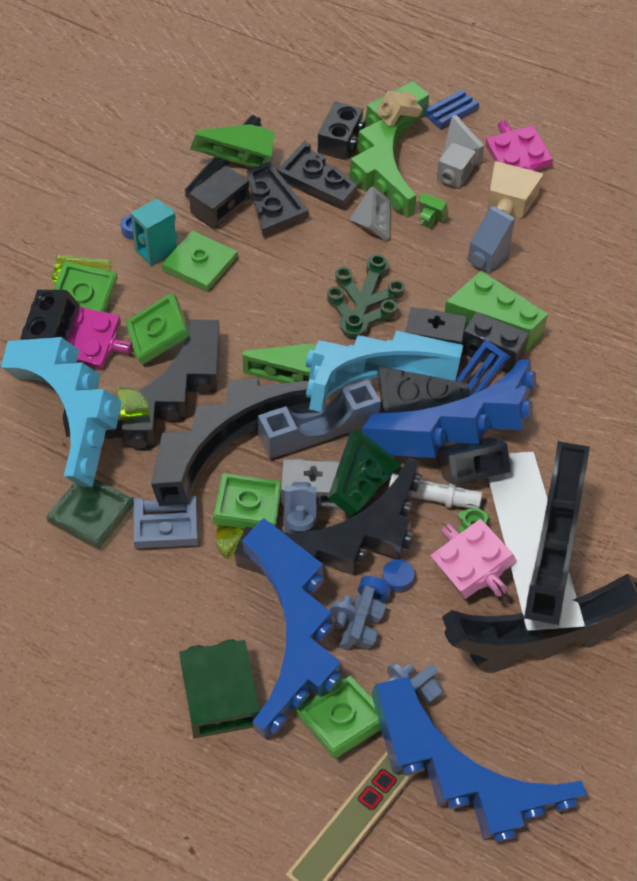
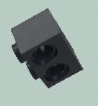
M334 101L318 132L317 153L347 160L350 151H355L359 131L364 129L366 125V120L363 119V108Z
M37 289L20 339L62 337L68 341L80 304L67 290Z
M495 435L482 438L479 444L457 443L443 446L438 451L442 477L452 485L511 472L507 443Z

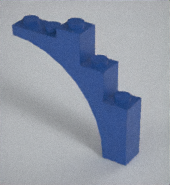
M519 360L513 369L502 379L476 394L442 406L417 411L372 413L362 427V431L390 455L435 458L441 446L445 445V442L479 444L484 433H487L489 428L522 430L527 419L532 417L533 405L532 401H528L531 389L535 388L536 373L532 371L531 360Z
M263 518L242 540L245 554L264 572L274 587L286 621V649L280 675L268 701L253 720L255 731L266 739L271 733L275 735L283 728L287 722L286 715L293 707L298 709L309 697V689L319 697L326 690L331 692L342 678L340 673L342 671L341 662L317 643V640L320 642L325 640L333 629L332 612L308 594L309 592L311 594L315 593L324 581L323 564Z
M409 677L376 684L371 692L393 773L403 771L404 776L413 775L424 771V766L426 765L438 806L448 804L450 809H455L470 804L469 798H471L483 840L494 837L495 843L516 838L515 832L525 826L521 815H523L524 820H531L545 815L544 809L556 807L557 812L570 810L578 806L576 801L587 795L582 781L561 784L528 783L499 775L475 763L452 746L433 725L419 703Z

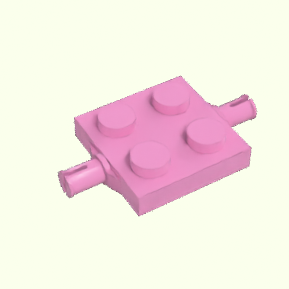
M479 519L461 533H458L452 524L446 525L449 531L444 526L442 534L449 542L430 556L460 594L466 599L477 590L487 586L492 589L496 596H502L499 588L505 594L507 586L499 577L507 568L517 562L515 556L482 519Z

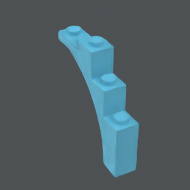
M397 330L393 340L382 341L358 335L355 344H349V346L318 340L315 350H309L306 360V367L310 368V380L306 392V397L311 398L309 410L321 412L326 398L344 386L362 380L378 378L377 365L455 381L463 345Z
M62 337L8 341L1 368L19 380L44 381L55 389L65 407L70 428L71 447L64 477L81 487H92L106 430L116 429L122 401L105 389H97L100 374L84 363H76L79 349Z

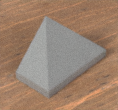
M457 115L452 116L443 154L454 142L476 151L474 166L481 165L484 145Z
M369 188L349 221L387 241L390 239V200L376 188Z

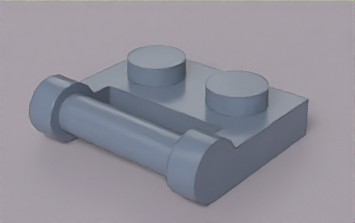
M191 495L189 504L159 506L157 500L144 501V498H134L135 548L198 545L196 495ZM187 511V513L144 515L151 512Z

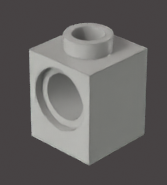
M452 142L438 162L436 180L460 189L473 171L476 151Z

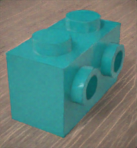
M157 198L131 212L135 251L150 266L167 258L177 248L176 215L173 209L163 204Z

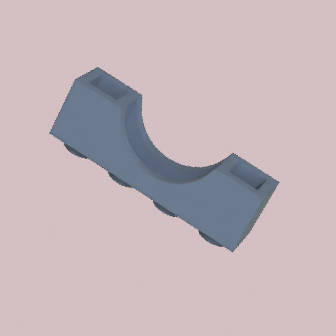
M368 379L341 388L338 395L329 404L324 406L321 412L314 411L298 414L291 412L285 406L258 415L259 439L269 459L352 432L357 428L361 429L372 413H380L381 401Z

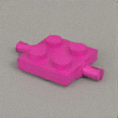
M504 120V123L501 121L498 124L502 134L486 138V147L494 162L498 161L535 172L552 166L553 158L534 125L512 130L508 121Z
M79 307L68 340L69 343L79 349L76 363H84L88 367L103 370L107 358L114 350L127 354L131 353L132 342L117 339V332L121 324L120 316Z

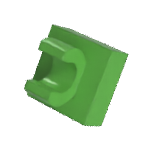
M423 192L418 200L421 213L419 218L422 219L421 225L431 228L435 219L444 223L448 216L447 202Z

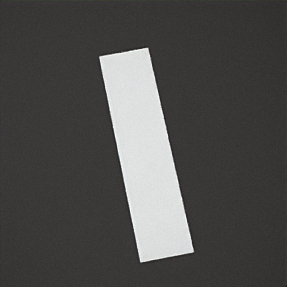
M534 452L508 453L511 472L488 477L505 546L513 553L517 560L511 566L523 617L548 500ZM568 573L559 625L524 619L527 631L585 626L579 604L572 600L577 597L570 573Z

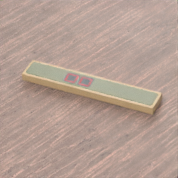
M386 751L286 873L285 879L288 881H330L415 774L404 776L403 771L393 773Z

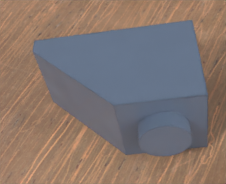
M494 205L491 206L470 242L468 261L475 267L490 274L509 255L515 218Z

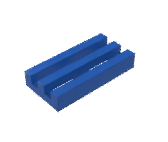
M463 89L428 107L425 110V116L440 129H443L450 125L452 116L457 115L461 119L478 110L479 102L477 100L472 101L473 97L471 95L466 96V91Z
M486 339L456 380L465 383L489 349L492 351L468 384L470 396L488 388L510 358L509 355ZM497 356H499V358L496 360V362H495L494 365L491 367V369L489 370V372L486 374V376L484 377V379L481 381V383L479 384V386L476 388V390L474 391V393L471 394L472 391L474 390V388H475V387L477 386V384L479 383V381H480V380L482 379V377L484 376V374L487 372V370L489 369V367L492 365V363L494 362V360L497 358Z

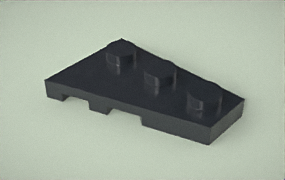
M306 140L277 169L286 182L341 208H344L357 193V185L338 168H332L321 153L316 154Z
M270 161L247 170V179L249 180V187L262 236L309 218L308 208Z
M377 365L382 413L417 411L442 406L470 396L467 383Z

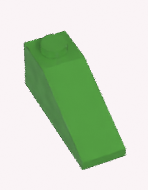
M251 124L197 130L190 145V150L254 168L269 162L272 155L275 131Z
M300 344L246 350L242 354L243 373L279 383L309 381L310 368L306 367V360L309 350H315L316 345Z

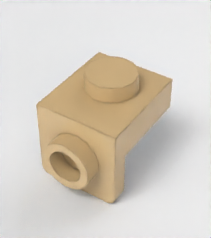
M387 91L376 112L388 126H394L400 115L418 118L423 109L416 102V97L406 91H403V93Z

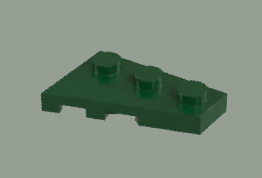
M357 428L349 434L327 498L348 515L352 516L376 493L375 491L379 486L387 481L389 475L398 469L401 463Z

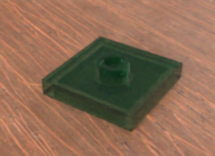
M94 478L92 487H81L73 483L46 518L48 523L99 550L133 507L134 499Z

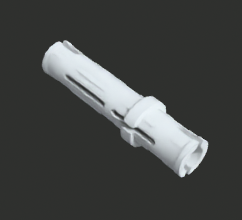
M392 474L389 487L397 479L398 475ZM422 480L418 492L412 491L410 497L445 504V507L449 508L457 506L468 509H480L483 492L463 489L451 483L445 485Z

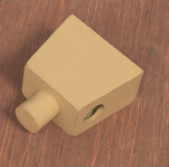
M495 161L487 208L490 209L494 205L511 216L524 217L539 195L543 173Z

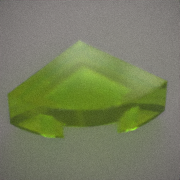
M117 387L118 399L122 401L119 417L150 414L148 402L140 392L128 387Z
M217 525L216 546L219 553L227 560L235 552L244 531L236 527Z

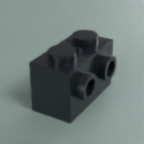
M225 165L189 193L190 212L213 228L216 227L250 199L249 180Z
M476 312L464 330L462 353L473 357L486 339L510 356L501 369L509 373L524 355L528 333ZM490 349L487 351V353L485 354V356L482 358V360H481L482 362H485V360L487 359V357H488V356L490 355V353L492 352ZM497 356V358L494 360L491 366L494 365L499 356Z

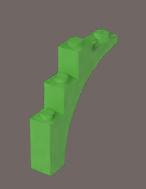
M414 81L398 88L394 92L403 93V91H406L416 97V102L423 109L418 118L400 115L394 126H388L376 112L384 96L367 104L365 120L368 127L359 131L357 147L360 154L351 158L349 172L350 179L365 192L371 187L376 188L390 200L393 208L400 211L406 218L415 214L417 194L400 175L394 160L393 151L406 129L423 117L425 110L428 108L429 94Z

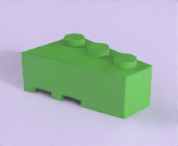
M482 271L449 298L445 305V313L467 316L465 327L468 326L474 314L478 312L527 332L526 352L543 336L548 313Z

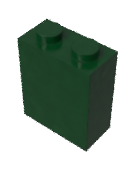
M229 639L217 645L206 647L195 645L187 650L179 651L193 739L254 728L253 720L260 710L246 641Z

